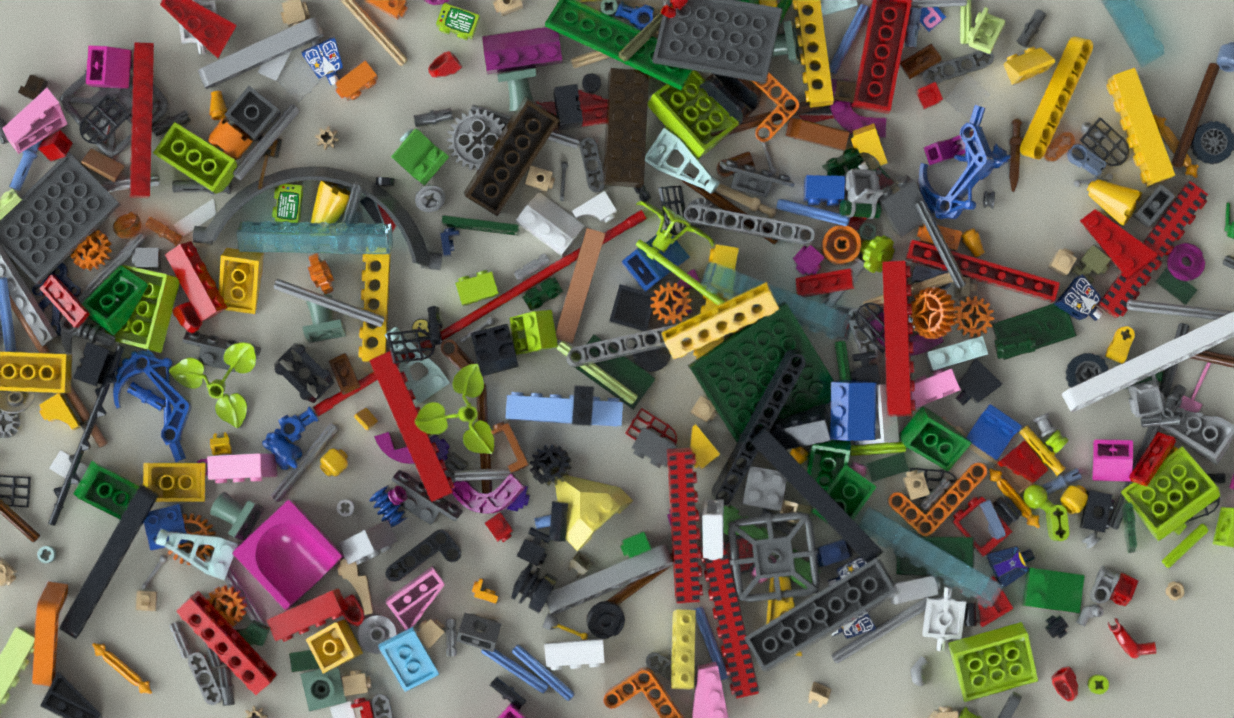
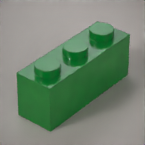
M644 531L622 540L623 544L620 545L624 556L628 555L629 558L651 550Z

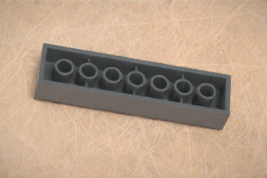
M876 558L744 638L762 670L768 672L900 592L882 561Z

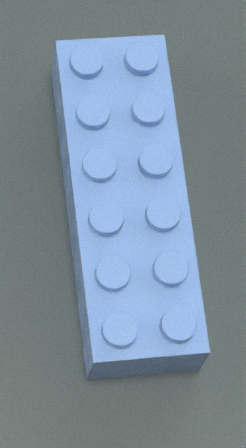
M511 392V395H507V420L572 424L574 395H569V399H563L558 394H550V398L543 397L541 393H531V396H523V392ZM593 397L592 425L622 427L623 402H619V398H608V401H600V397Z

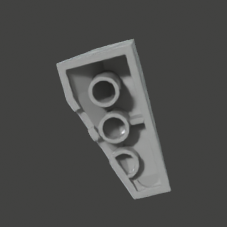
M1177 408L1175 413L1179 412L1180 425L1163 426V429L1202 457L1218 465L1234 438V425L1220 417L1203 415V413L1186 411L1183 408Z

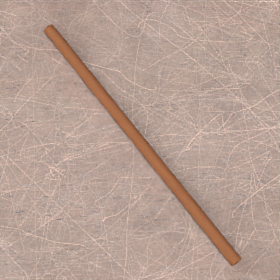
M10 296L11 309L39 353H51L46 345L42 347ZM71 385V393L65 394L82 421L88 420L90 414ZM95 423L91 435L99 448H101L108 442Z

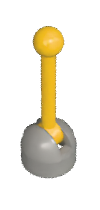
M547 614L542 626L543 628L553 630L558 627L580 636L582 640L588 639L587 633H580L558 623V619L554 615Z

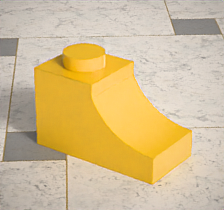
M874 123L853 130L854 137L851 138L854 149L858 148L859 153L865 152L873 155L880 163V166L888 163Z
M58 393L39 405L41 408L39 412L44 420L48 419L49 422L61 420L68 424L72 430H77L81 427L80 422L63 394Z

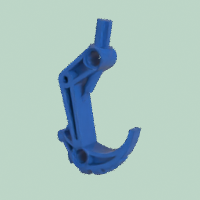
M974 106L969 123L966 122L960 129V136L965 144L967 168L947 196L940 195L931 187L927 176L928 164L921 163L920 193L931 213H935L936 218L940 220L945 218L957 219L962 211L966 209L974 210L976 208V202L972 201V188L994 163V157L983 132V127L980 126L986 109L982 106ZM973 128L974 134L972 137H970L969 133L970 130ZM968 194V200L962 201L963 198ZM947 202H949V204H950V207H949L948 210H946V204H947Z
M149 350L132 351L131 357L129 359L125 357L122 360L123 365L117 368V381L114 383L113 388L115 406L117 409L121 408L120 393L124 384L133 376L145 372L166 397L164 427L161 431V438L166 446L169 445L175 462L186 459L180 441L182 440V433L192 406L169 383V368L173 365V362L170 358L157 359L156 355ZM145 358L147 366L141 369L138 365L139 360ZM166 367V379L157 371V368ZM170 403H171V404L173 405V407H174L173 410H172V412H171ZM170 429L175 431V437L172 440L166 437V433Z

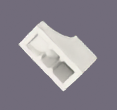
M604 191L574 209L572 213L576 219L592 216L599 219L600 222L605 221L607 223L615 218L614 214L617 213V210Z

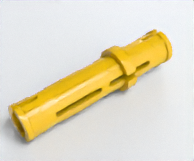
M1028 425L1018 432L1056 476L1065 470L1066 467L1055 457L1054 451L1051 452Z

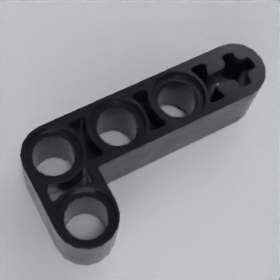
M437 530L392 563L386 569V577L392 582L399 581L438 551L447 561L456 562L461 558L462 551L447 531ZM438 533L446 535L445 543L440 544L436 541ZM427 544L430 546L431 552L429 555L421 553L422 545ZM455 548L458 551L456 559L448 557L449 549ZM408 556L415 558V565L412 567H408L405 563V559ZM401 561L402 566L407 570V572L404 573V570H401L398 572V578L395 576L391 577V569L393 568L394 570H396L399 567H401L400 565H398V563Z

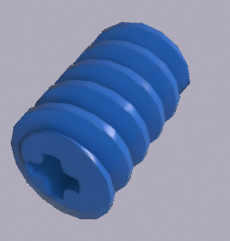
M387 485L372 494L369 501H376L373 508H380L377 512L378 515L384 514L381 521L385 522L388 520L391 528L408 519V517L402 518L405 512L397 511L401 505H394L390 501L388 492L385 491L388 488Z

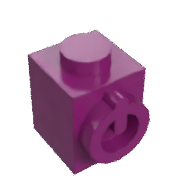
M804 245L792 259L795 261V269L801 275L806 274L809 276L810 273L813 275L817 273L822 267L820 263L825 257L812 245L809 247Z

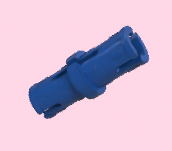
M132 382L130 386L136 389V391L131 388L127 390V393L141 399V402L144 404L148 403L158 409V411H161L163 407L157 404V402L162 405L166 404V400L154 395L150 389L146 390L135 382Z

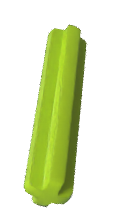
M903 442L852 445L850 455L906 452L907 447L904 446Z
M1200 524L1162 560L1163 565L1170 568L1209 531L1204 524Z

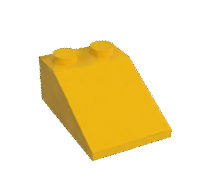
M1034 46L1024 50L1025 54L1018 56L1014 54L1007 57V61L1003 65L1011 84L1014 85L1048 71L1055 63L1054 58L1043 48L1036 49Z
M226 248L224 250L220 263L219 293L224 298L227 306L225 310L256 314L264 253Z
M143 463V485L159 494L156 502H205V463Z

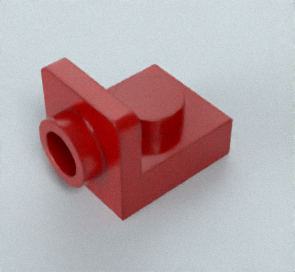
M501 512L485 522V525L497 542L501 540L504 543L512 537L511 532L514 530Z
M1121 572L1110 600L1117 605L1126 606L1132 600L1139 580Z
M363 697L355 699L354 703L350 705L351 709L363 707V710H360L361 718H374L371 700L366 701V698Z

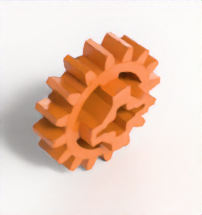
M100 230L93 231L77 246L70 256L74 259V263L83 270L87 268L89 271H92L93 267L98 270L99 264L105 265L104 260L110 259L107 254L112 252V249L109 248L112 244L108 237Z
M317 253L309 256L311 266L308 267V270L316 288L321 287L324 294L333 292L331 282L335 280L326 260L321 261Z
M668 282L666 288L660 285L661 291L654 290L656 297H651L655 304H651L650 307L656 308L653 315L659 314L658 320L660 321L664 318L665 324L669 320H672V323L675 324L676 319L682 322L683 315L688 317L686 310L692 309V307L688 306L692 299L686 298L690 293L683 292L684 286L680 287V289L677 288V283L671 287ZM673 291L681 294L683 298L675 297ZM666 292L664 300L659 301L660 296ZM669 295H671L674 302H677V304L673 305V312L669 305H666L670 299ZM684 305L682 311L676 315L678 307ZM665 308L669 311V316L664 315L660 309Z
M974 296L972 300L966 297L965 303L960 300V307L955 306L957 313H954L957 318L954 323L959 325L956 329L957 331L963 330V336L969 333V337L972 338L974 333H976V336L980 337L981 331L986 334V327H992L989 321L994 320V317L990 316L994 311L988 310L990 303L983 304L984 298L977 301V296ZM970 305L969 311L962 312L965 306ZM979 306L984 310L985 314L979 311ZM973 311L974 315L978 316V319H975L974 322H972V318H969ZM961 320L968 324V328L963 325ZM979 322H985L981 328L976 329Z
M224 585L222 588H215V592L209 593L210 597L207 600L229 624L235 626L237 622L243 620L242 616L246 614L243 608L247 607V604L242 603L245 597L239 596L240 590L234 592L233 586L228 590L227 585Z

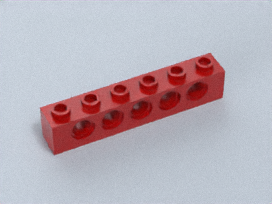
M199 591L194 593L177 609L176 612L180 615L181 619L186 621L193 631L204 640L207 646L219 656L220 660L255 695L268 686L278 675Z

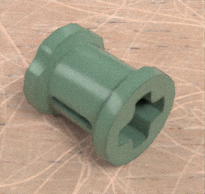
M603 0L600 6L601 12L613 17L617 11V2L615 0ZM606 4H607V5L613 4V6H612V9H613V10H612V11H611V10L605 11V10H606V6H605V5H606Z

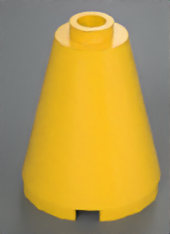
M1097 179L1095 182L1092 180L1087 188V191H1089L1088 196L1123 226L1127 224L1136 210V200L1140 202L1143 192L1100 179Z
M321 181L319 183L310 221L313 232L320 235L328 233L346 211L351 194L346 188L342 189L333 182Z

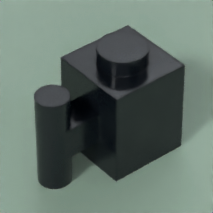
M875 351L852 354L853 362L861 361V365L853 366V371L850 372L851 380L876 382V385L880 384L878 365L876 363L869 364L870 359H876Z
M1000 496L992 503L995 512L1007 526L1017 521L1022 515L1021 511L1008 496L1004 498Z
M531 527L528 534L533 536L534 539L532 542L527 539L524 540L517 557L535 566H538L539 563L543 565L548 554L544 553L546 549L539 545L541 541L549 544V535Z

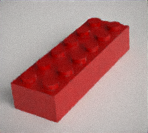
M872 0L856 79L854 101L851 107L883 114L890 113L912 0Z

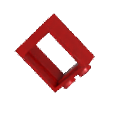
M975 496L967 503L969 507L964 511L960 509L953 515L955 519L951 522L964 537L972 536L960 524V521L979 504L986 501L983 496L979 498ZM998 514L997 516L1006 536L998 540L992 537L981 547L974 540V549L981 557H984L1013 532Z

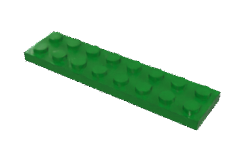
M559 0L545 22V27L679 90H682L693 72L690 69L653 63L657 38L653 36L627 61H623L619 58V52L641 31L576 0Z

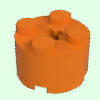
M223 117L209 135L208 141L213 146L224 149L223 153L234 160L240 159L254 140L249 139L250 136L237 125H230L228 123L229 120Z
M834 226L827 231L822 239V253L832 264L846 265L852 262L860 252V236L852 227ZM837 241H839L840 243H841V242H845V245H844V248H845V249H843V248L838 249V247H837V246H838V242H837Z

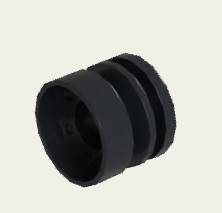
M529 563L517 578L510 598L515 600L520 593L522 597L519 603L522 604L526 598H529L528 608L540 613L558 578L546 573L540 579L541 569L537 568L533 575L530 572L534 565Z

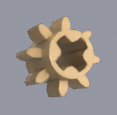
M329 126L324 131L319 128L320 135H315V138L320 140L317 145L321 146L323 144L325 151L330 146L334 149V142H339V139L334 137L337 131L331 132ZM327 134H329V136L332 139L328 140L327 143H325L324 139L322 138L326 137Z
M253 706L252 712L249 710L245 711L248 714L246 718H251L254 713H256V716H260V718L268 717V715H263L262 713L264 708L256 710V706Z

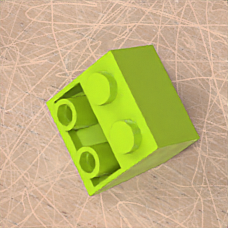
M552 310L533 311L509 318L516 355L557 348L558 343Z

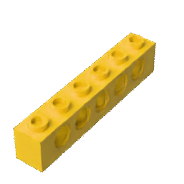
M792 0L793 10H797L798 16L795 17V27L799 28L800 35H797L798 47L802 46L803 53L800 54V64L804 65L805 72H802L803 84L807 83L808 90L805 91V101L809 102L810 108L833 105L834 98L820 0ZM808 8L813 13L811 15H805L803 14L802 10ZM812 27L814 28L815 32L813 34H808L805 31V28ZM814 45L818 50L810 52L807 47ZM818 64L820 66V69L818 71H813L810 68V65ZM814 82H819L822 84L823 87L821 89H815L812 86V84Z
M367 246L366 251H363V262H366V270H362V281H365V289H361V300H364V308L361 309L383 316L384 322L381 327L378 326L375 329H371L369 323L363 321V327H360L359 338L363 339L362 346H359L358 354L359 358H362V362H369L370 359L387 352V338L385 334L388 331L390 247ZM380 262L381 269L379 271H372V263ZM375 280L380 282V288L376 291L370 288L371 282ZM376 299L380 305L377 309L372 310L369 304L372 300ZM370 338H377L378 345L375 348L368 346Z
M766 282L661 333L673 359L681 358L687 355L688 352L700 349L711 341H717L730 332H736L747 324H753L764 316L772 315L779 308ZM742 312L741 315L735 316L736 313Z

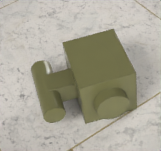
M1092 245L1078 261L1085 267L1081 269L1076 265L1072 272L1077 276L1083 274L1091 284L1094 279L1089 276V273L1092 272L1096 276L1100 273L1104 274L1110 267L1108 263L1111 259Z

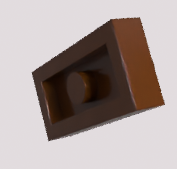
M930 44L901 61L900 68L910 80L942 61V58L934 46Z
M346 353L329 360L343 395L361 387Z

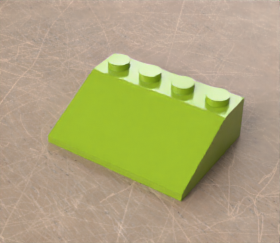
M693 70L682 90L666 84L652 95L648 101V107L669 131L682 140L699 160L739 125V122L734 117H730L729 113L717 101L709 97L708 93L699 87L705 80L696 70ZM726 129L717 136H711V133Z
M122 265L146 282L148 287L127 323L114 335L115 342L162 353L180 282L178 278L167 274Z
M1183 446L1165 458L1147 487L1133 482L1121 491V494L1158 542L1220 497L1216 484Z
M1022 622L948 643L964 702L1038 681L1028 633Z

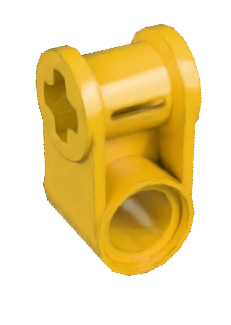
M1125 326L1117 329L1108 346L1105 357L1121 364L1125 362L1135 337L1134 330L1131 327ZM1127 331L1129 338L1123 340L1121 332Z

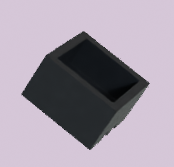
M577 84L554 87L553 96L556 115L560 119L558 122L559 130L582 127L583 117L580 109Z
M619 284L609 323L640 332L647 331L653 310L650 305L655 303V301L651 300V297H656V294Z
M508 323L470 333L482 376L519 367Z
M87 342L83 351L85 356L83 359H80L81 366L77 367L73 378L100 388L108 371L109 362H111L115 352Z

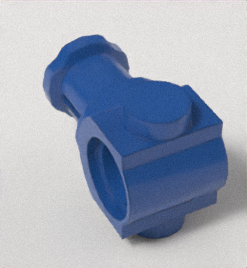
M621 1L615 17L620 16L630 20V24L635 25L636 29L642 31L653 20L655 8L646 4L643 7L636 6L633 8ZM642 15H647L650 21L642 23L639 18Z
M310 406L307 407L308 410L298 416L295 414L289 417L287 414L278 420L282 434L288 437L292 443L302 438L301 433L306 430V426L314 421H319ZM292 423L295 426V431L292 434H287L285 427Z

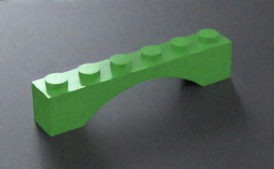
M731 504L729 507L724 506V533L728 535V524L731 521L743 518L738 514L739 510ZM755 525L739 526L753 538H769L768 530L764 527L759 529ZM801 557L794 558L795 570L812 583L810 560L806 562ZM790 575L792 581L802 588H808L794 576Z

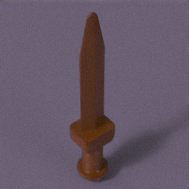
M1014 119L1011 122L1013 125V137L1009 139V145H1011L1009 179L1012 192H1015L1019 179L1020 146L1023 138L1020 137V128L1023 125L1020 119Z

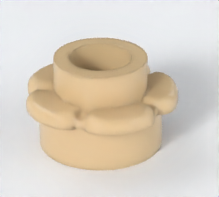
M1175 581L1170 582L1165 590L1166 595L1174 601L1181 599L1185 593L1184 586Z

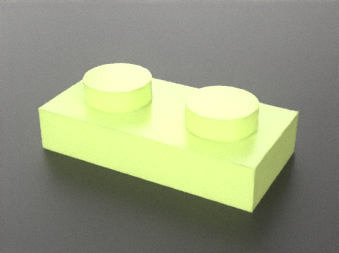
M13 189L1 196L0 220L22 200Z

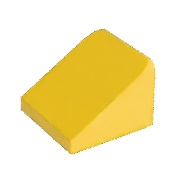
M367 408L354 415V418L368 431L378 422Z

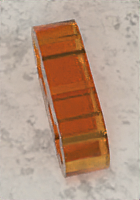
M1070 132L1060 134L1049 144L1043 156L1044 160L1047 162L1058 160L1075 144L1074 135ZM1062 137H1069L1070 145L1065 144L1061 147L1059 144L1063 141ZM1057 147L1058 151L1054 154L1056 157L1051 156L1049 158L1047 156L1049 153L1048 149L1053 150Z

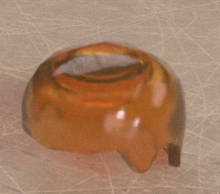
M132 211L129 214L118 217L113 223L114 233L122 239H131L137 236L142 227L140 217Z

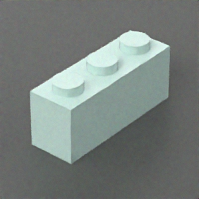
M983 336L927 352L925 355L930 372L986 356L988 352Z

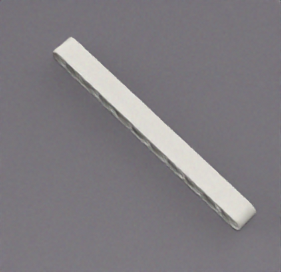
M1234 312L1068 389L1062 396L1070 411H1078L1233 338Z

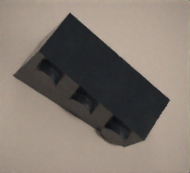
M825 403L784 419L776 420L769 431L770 434L786 450L829 441L830 421Z
M58 671L40 706L61 718H102L103 716Z

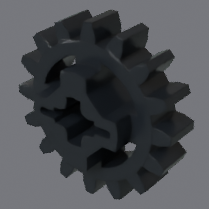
M551 444L550 448L544 445L543 451L537 449L539 454L532 455L535 460L529 463L532 466L530 472L540 484L545 482L547 486H550L551 482L557 485V480L560 479L563 482V476H569L567 469L572 468L569 464L571 459L566 450H563L561 446L556 448L554 444Z

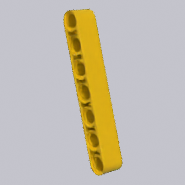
M1073 36L1068 41L1021 143L1020 153L1023 156L1039 160L1045 155L1092 53L1093 42L1091 40Z

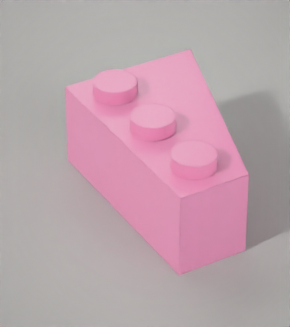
M46 88L2 129L7 140L17 153L20 154L67 125L59 102L49 89Z
M944 368L933 372L934 376L927 378L925 375L915 379V392H912V399L916 400V408L960 390L952 369L944 371Z
M274 454L207 457L208 480H215V483H227V479H233V482H245V478H250L251 481H262V478L277 477V463Z
M431 566L385 600L405 630H408L421 618L424 611L445 584L435 568Z
M717 662L698 665L691 718H728Z

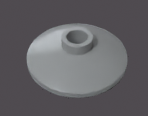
M0 390V410L10 414L23 412L33 404L35 393Z
M374 615L365 619L358 631V639L361 646L373 654H381L382 652L378 644L397 635L393 622L381 615ZM375 631L381 632L380 638L375 637Z

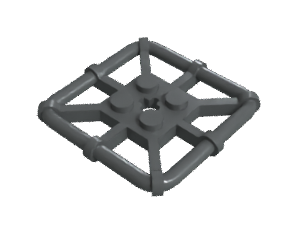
M131 58V69L133 71V59ZM87 69L84 71L85 74L60 96L62 106L79 126L83 118L70 103L91 104L95 107L107 94L114 99L119 98L118 103L130 116L132 114V84L129 86V89L98 87L100 90L91 98L70 97L86 83ZM154 83L153 95L160 103L152 102V108H159L152 115V125L167 112V109H170V103H168L165 95ZM108 97L100 107L106 109L112 103L111 99ZM112 106L106 113L111 117L120 108ZM98 108L96 109L98 114L91 121H94L102 113ZM122 111L114 121L118 124L126 114ZM102 116L99 119L101 120L103 118L106 122L109 121V119L106 116ZM129 116L126 120L131 124V117ZM85 121L83 123L82 132L90 125L89 122ZM113 123L109 124L110 132L116 127ZM92 128L86 132L90 139L96 134ZM115 130L109 137V147L104 142L96 144V146L108 157H114V155L121 153L131 144V134L115 147ZM97 136L93 142L100 141L101 138Z
M807 512L774 515L766 513V516L740 518L728 524L731 552L730 565L733 567L735 590L741 602L773 599L781 601L782 598L808 596L820 590L817 562L818 549L815 546L813 523L809 517L810 514ZM800 520L788 536L774 537L772 522ZM767 523L769 538L755 539L739 526ZM805 523L808 550L793 552L791 539ZM736 532L752 544L754 557L739 558ZM772 552H775L776 555H779V558H777L776 562H773L772 559L768 558V556H771ZM809 556L812 583L795 570L794 558ZM755 563L756 576L747 588L743 590L740 564ZM792 575L808 588L781 591L779 577ZM774 577L776 592L749 594L760 579Z

